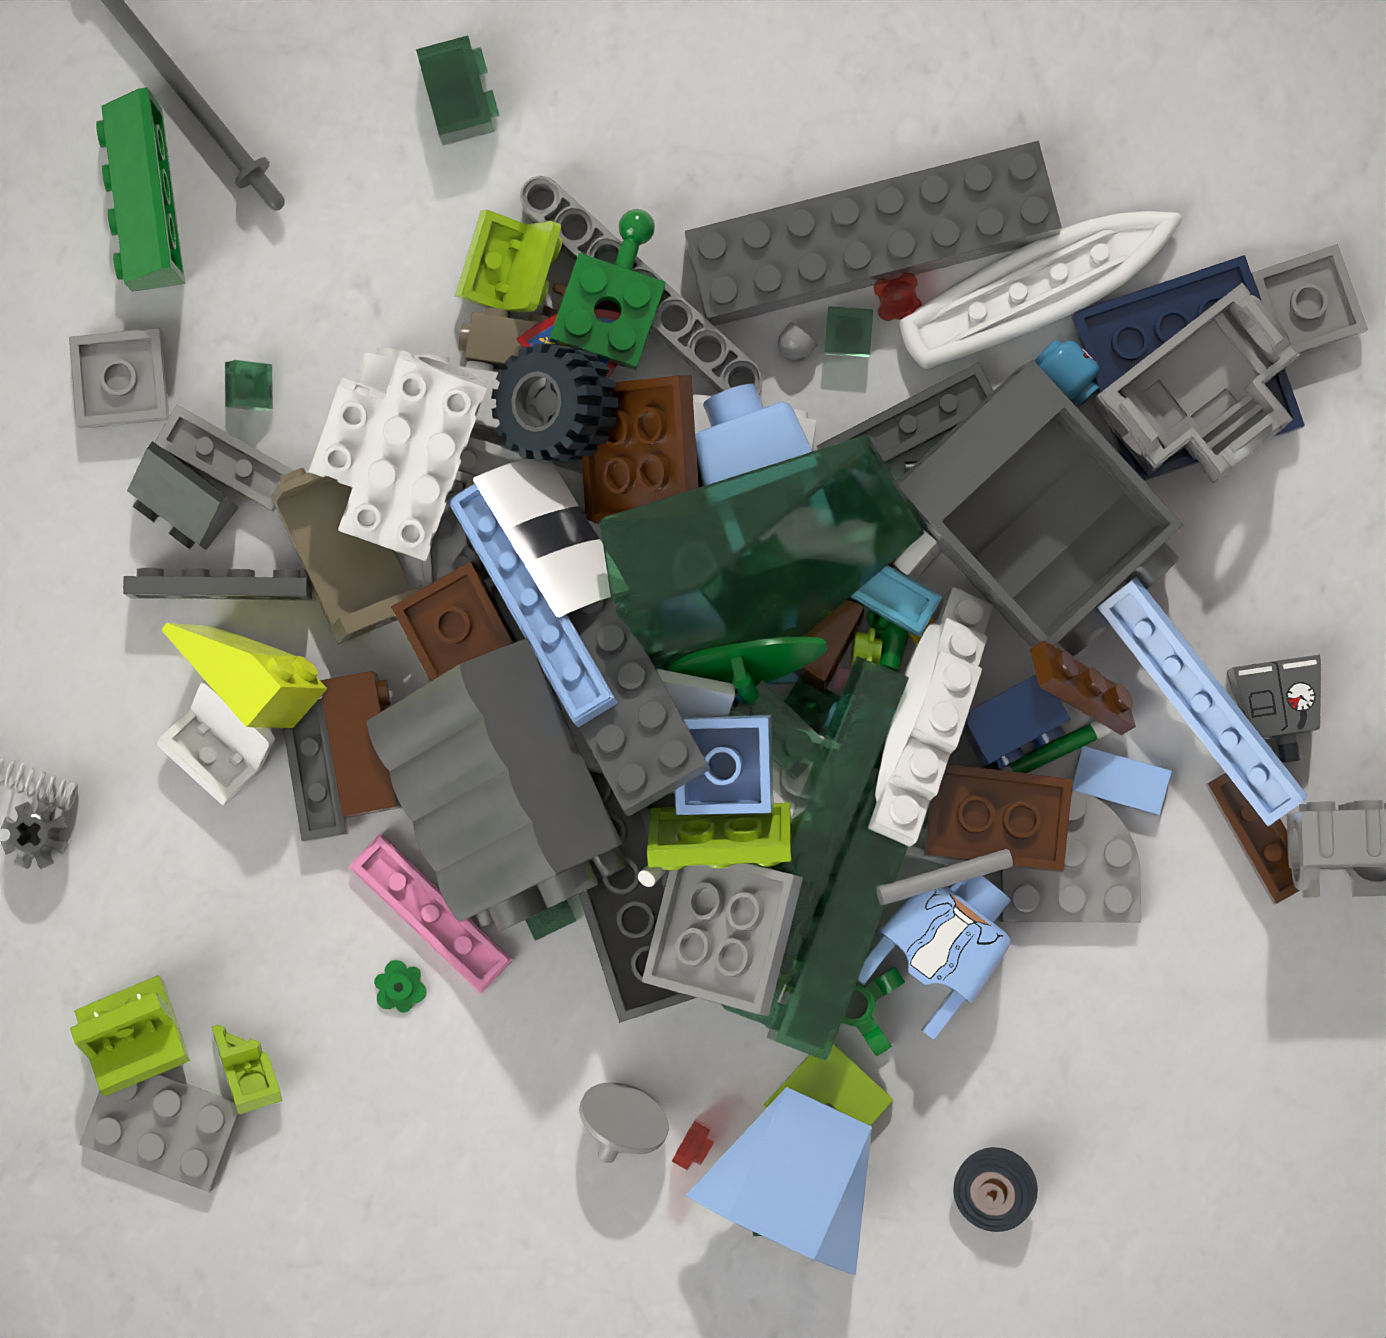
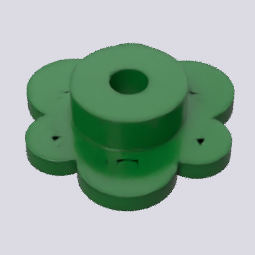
M400 960L390 961L385 967V974L377 975L374 980L376 988L379 989L377 993L378 1005L383 1009L396 1007L399 1012L405 1013L412 1008V1003L421 1002L427 993L425 985L419 981L421 971L414 966L407 968L405 963ZM397 983L403 985V989L400 992L395 988Z

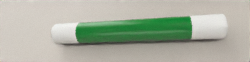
M1095 720L1038 749L1024 754L1023 757L1000 770L1029 773L1114 731Z

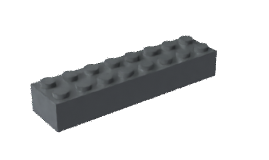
M1038 140L686 230L685 242L705 318L713 326L1019 249L1031 242L1059 235L1062 225Z

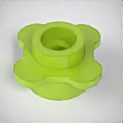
M870 628L867 633L856 631L854 633L850 668L863 669V675L870 673L871 666L879 667L882 639L874 638L875 628Z

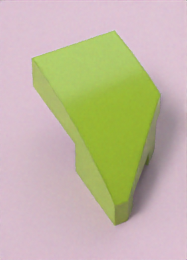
M212 1026L214 1039L238 1115L283 1101L269 1055L262 1051L261 1042L251 1038L246 1041L227 1033L226 1028L223 1026Z

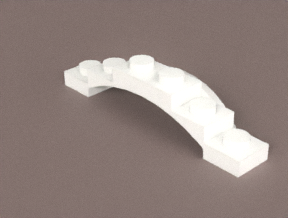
M952 587L946 593L938 618L925 630L903 676L884 744L875 791L877 803L868 827L909 847L918 839L929 802L937 795L949 756L958 746L981 675L982 668L978 666L988 638L984 633L993 605L955 587Z

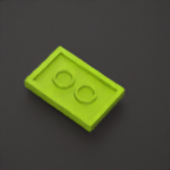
M790 802L774 803V809L771 813L676 815V807L651 808L647 845L648 867H661L664 870L673 871L694 865H708L712 868L721 869L730 867L733 864L755 863L759 866L769 867L780 862H790Z

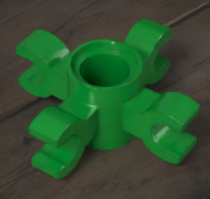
M831 953L817 961L815 964L835 994L832 1000V1008L802 1026L811 1042L817 1041L844 1023L858 1028L876 1057L891 1048V1044L872 1015L877 1000L905 983L896 967H892L867 985L862 986L850 983ZM850 991H858L866 999V1010L857 1018L846 1017L840 1008L842 997Z

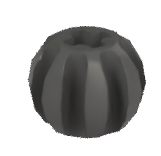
M27 801L15 807L18 815L16 822L7 816L5 817L0 829H8L10 837L8 840L0 842L5 855L17 849L18 853L14 861L16 865L28 869L35 857L38 867L42 869L54 864L51 857L52 849L61 854L64 853L68 841H60L58 834L61 830L68 829V826L63 816L53 821L51 820L55 809L54 806L41 801L38 803L34 813L31 804ZM30 826L41 827L37 833L41 839L39 844L27 842L31 838V834L27 831Z

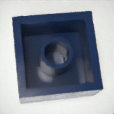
M1035 674L969 710L962 732L982 768L993 763L995 769L1000 770L1023 757L1024 753L1021 747L1033 741L1038 749L1063 735L1065 731L1061 725L1071 718L1059 698L1039 687Z

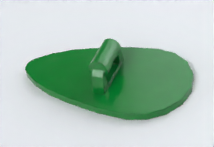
M803 636L741 642L688 654L669 665L666 671L731 683L735 687V694L739 693L745 703H753L759 697L757 686L799 670L824 654L827 646L826 641L822 638Z

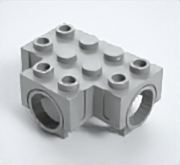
M1243 283L1103 390L1092 402L1094 408L1148 475L1159 468L1170 456L1173 457L1185 447L1193 459L1199 461L1204 468L1205 474L1214 483L1293 420L1265 384L1278 372L1281 373L1290 366L1300 354L1292 344L1290 345L1289 337L1276 316L1260 299L1250 295L1251 293Z
M1382 800L1354 801L1338 805V810H1335V801L1306 802V804H1299V812L1287 815L1289 868L1292 869L1295 887L1299 891L1303 890V898L1320 897V869L1343 870L1351 880L1352 897L1386 896V879L1382 881H1369L1368 879H1363L1353 869V867L1386 866V803H1384L1383 809Z

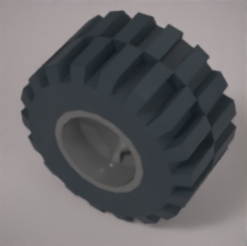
M540 343L535 344L534 347L525 346L519 349V356L511 355L505 361L507 370H499L496 380L500 382L498 389H492L491 399H496V408H492L491 411L492 418L498 419L500 423L496 427L499 437H508L505 445L511 451H519V456L526 459L577 462L583 460V456L591 457L598 451L596 444L606 443L610 437L606 430L608 427L614 428L617 419L612 416L613 408H618V398L612 395V390L617 387L614 378L606 377L609 368L604 362H597V355L590 351H583V348Z

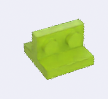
M159 975L74 1010L78 1022L77 1025L70 1027L74 1044L89 1058L99 1091L105 1097L190 1061L165 982Z

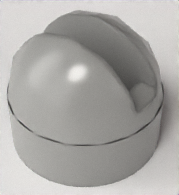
M792 322L784 328L778 339L779 351L784 358L790 361L805 359L818 346L808 334Z

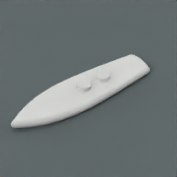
M1158 211L1118 213L1089 219L1062 228L1059 235L1031 242L969 276L903 317L899 322L905 347L913 359L923 369L928 370L1007 342L1068 317L1118 289L1148 265L1170 239L1182 221V216L1177 212Z

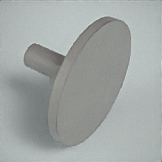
M621 1083L597 1084L585 1092L580 1102L579 1113L581 1120L591 1135L602 1143L598 1151V1157L606 1163L614 1162L619 1151L629 1154L653 1152L662 1146L668 1135L669 1122L664 1110L653 1098L632 1086Z

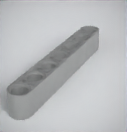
M536 176L525 182L521 188L520 199L526 216L532 223L547 221L559 223L561 225L559 234L562 238L561 249L575 262L579 253L596 259L601 253L606 251H613L618 254L622 242L554 180L546 176ZM547 191L554 196V201L547 209L537 210L530 205V199L535 193ZM572 221L584 223L587 226V232L584 237L575 241L564 237L563 229L568 223ZM636 256L632 271L664 281ZM666 283L650 330L719 393L731 389L729 380L732 375L738 372H746L753 377L754 385L758 395H760L762 375L757 365ZM669 312H681L687 317V324L682 330L672 332L664 328L662 320ZM707 341L714 342L721 349L720 356L715 361L709 363L701 361L695 355L697 347Z

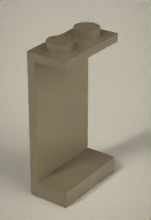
M304 468L296 469L280 477L279 481L281 484L272 493V501L337 644L397 621L398 619L391 606L423 589V586L419 585L411 589L394 550L338 531L353 487L337 482V479L326 475L321 477L310 472L306 474Z

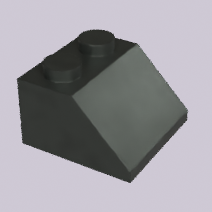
M153 441L147 447L127 489V492L137 498L132 507L152 522H155L161 516L173 525L168 534L188 549H191L197 543L207 550L239 508L227 496Z

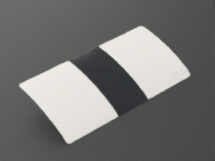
M522 459L474 478L476 486L557 617L597 601L631 592V588L626 584L621 572L552 461Z

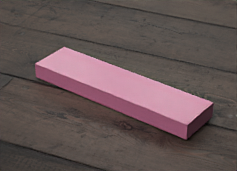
M380 833L349 866L480 993L513 961L470 918L459 922L446 905L440 889L383 834Z

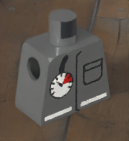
M1320 654L1237 666L1227 670L1228 679L1238 707L1263 739L1271 738L1273 752L1282 763L1302 761L1299 734L1320 729Z

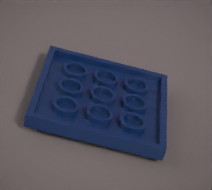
M1245 255L1073 313L1071 318L1081 346L1100 367L1099 374L1094 380V383L1099 387L1097 390L1098 394L1241 283L1249 290L1250 295L1260 299ZM1284 369L1281 373L1278 372L1265 385L1293 420L1270 439L1305 427L1290 381ZM1110 428L1118 453L1144 481L1199 463L1197 459H1193L1184 447L1148 475Z

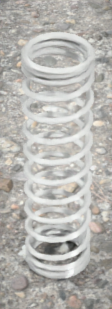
M4 756L0 758V769L4 762ZM14 760L10 762L7 773L0 782V785L5 782L7 790L15 786L17 794L24 792L26 789L28 798L36 793V798L39 802L46 798L47 804L52 805L57 800L58 809L65 810L66 812L71 809L78 792L77 783L72 781L68 783L60 806L61 792L65 786L66 779L62 780L57 795L49 802L50 791L56 776L53 775L51 777L48 789L39 798L40 786L44 780L45 771L41 773L34 791L29 794V786L35 773V768L31 769L26 784L19 791V780L24 771L25 764H21L16 780L8 787L9 775L15 764Z

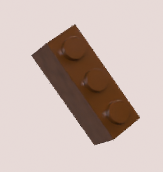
M374 671L320 680L327 688L322 694V701L342 816L350 818L401 808L392 786L390 771L377 755L367 728V720L384 711V708L391 706L387 680L379 681L378 674Z

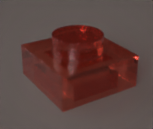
M694 1119L674 1154L672 1162L686 1170L689 1169L692 1162L701 1166L714 1143L713 1140L707 1138L711 1127Z

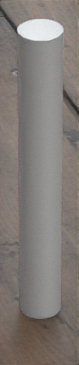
M1004 849L876 888L877 897L881 905H886L1013 866L1012 856L1008 849Z

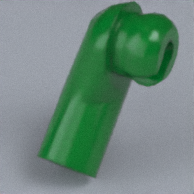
M869 610L867 619L870 628H875L876 637L882 639L881 658L878 668L887 672L898 673L908 639V632Z

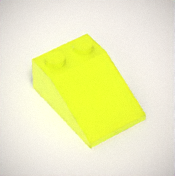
M166 623L161 629L245 727L294 728L327 690L325 685L317 678L318 670L304 657L290 654L216 626Z

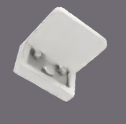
M204 680L198 688L191 708L159 738L157 746L224 806L261 770L275 741V737L272 734L271 728L245 727Z

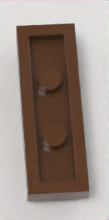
M1045 640L1030 649L1040 688L1121 736L1136 727L1131 711L1133 700L1123 685L1115 684L1102 676L1097 669L1087 667L1074 659L1069 652L1061 651Z
M1227 773L1206 783V787L1272 903L1278 904L1299 892L1293 882L1292 869L1289 868L1288 835L1281 819L1279 818L1267 826Z

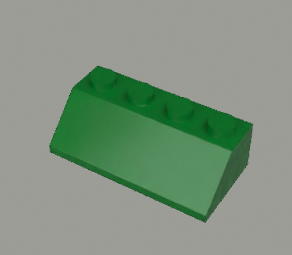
M148 87L138 88L102 105L103 120L96 121L99 145L101 148L107 147L109 164L102 165L103 182L106 192L112 191L114 208L108 209L109 228L112 236L118 235L120 252L113 254L115 273L118 280L124 279V284L132 292L185 284L163 109Z

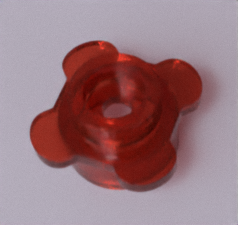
M903 273L897 279L887 280L883 278L875 282L873 291L875 295L879 296L880 307L878 308V314L881 319L885 321L901 320L913 314L917 308L922 306V302L917 297L915 291L918 284L915 275ZM899 293L902 297L900 300H895L894 295Z

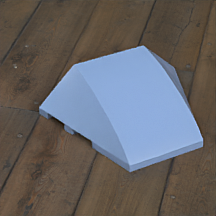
M786 1087L685 1196L720 1216L804 1256L856 1276L872 1126Z

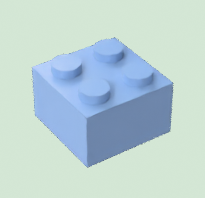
M771 715L683 717L711 770L675 790L676 815L771 813L774 809Z

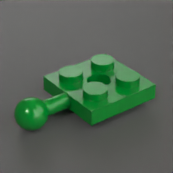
M642 209L627 211L619 221L618 229L623 241L615 264L582 253L578 254L549 337V342L561 346L583 348V351H590L597 355L599 359L635 371L637 370L666 284L665 281L632 271L639 246L647 243L655 231V223L652 216ZM602 301H613L619 306L621 315L615 322L603 323L595 316V307Z

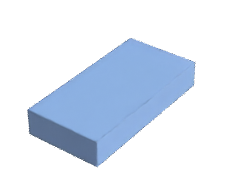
M1082 746L1073 776L1072 790L1108 802L1160 815L1172 771Z

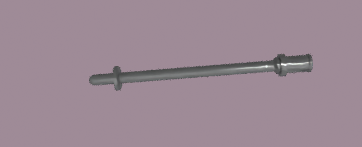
M101 0L238 168L240 173L235 179V184L239 188H244L251 184L270 209L275 211L282 209L285 205V199L265 175L270 163L267 158L262 157L255 161L252 159L124 0Z

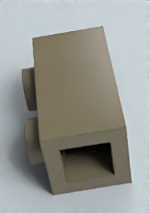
M484 308L483 314L472 312L470 324H462L459 337V351H465L466 361L484 362L494 365L496 369L507 370L505 361L511 355L519 356V349L523 348L516 338L550 317L531 314L528 317V321L510 318L511 312L498 308Z

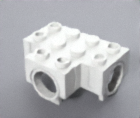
M401 350L398 355L386 393L342 377L309 469L310 473L321 477L326 475L337 479V482L353 487L338 531L426 561L434 534L437 531L447 502L449 491L452 488L464 449L467 446L480 403H482L486 392L488 380L474 376L452 364L426 356L414 355L404 350Z

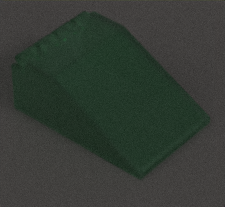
M868 434L602 518L600 521L610 596L614 604L620 602L616 607V614L661 670H667L669 665L679 658L700 650L761 639L804 637L924 534L920 519Z

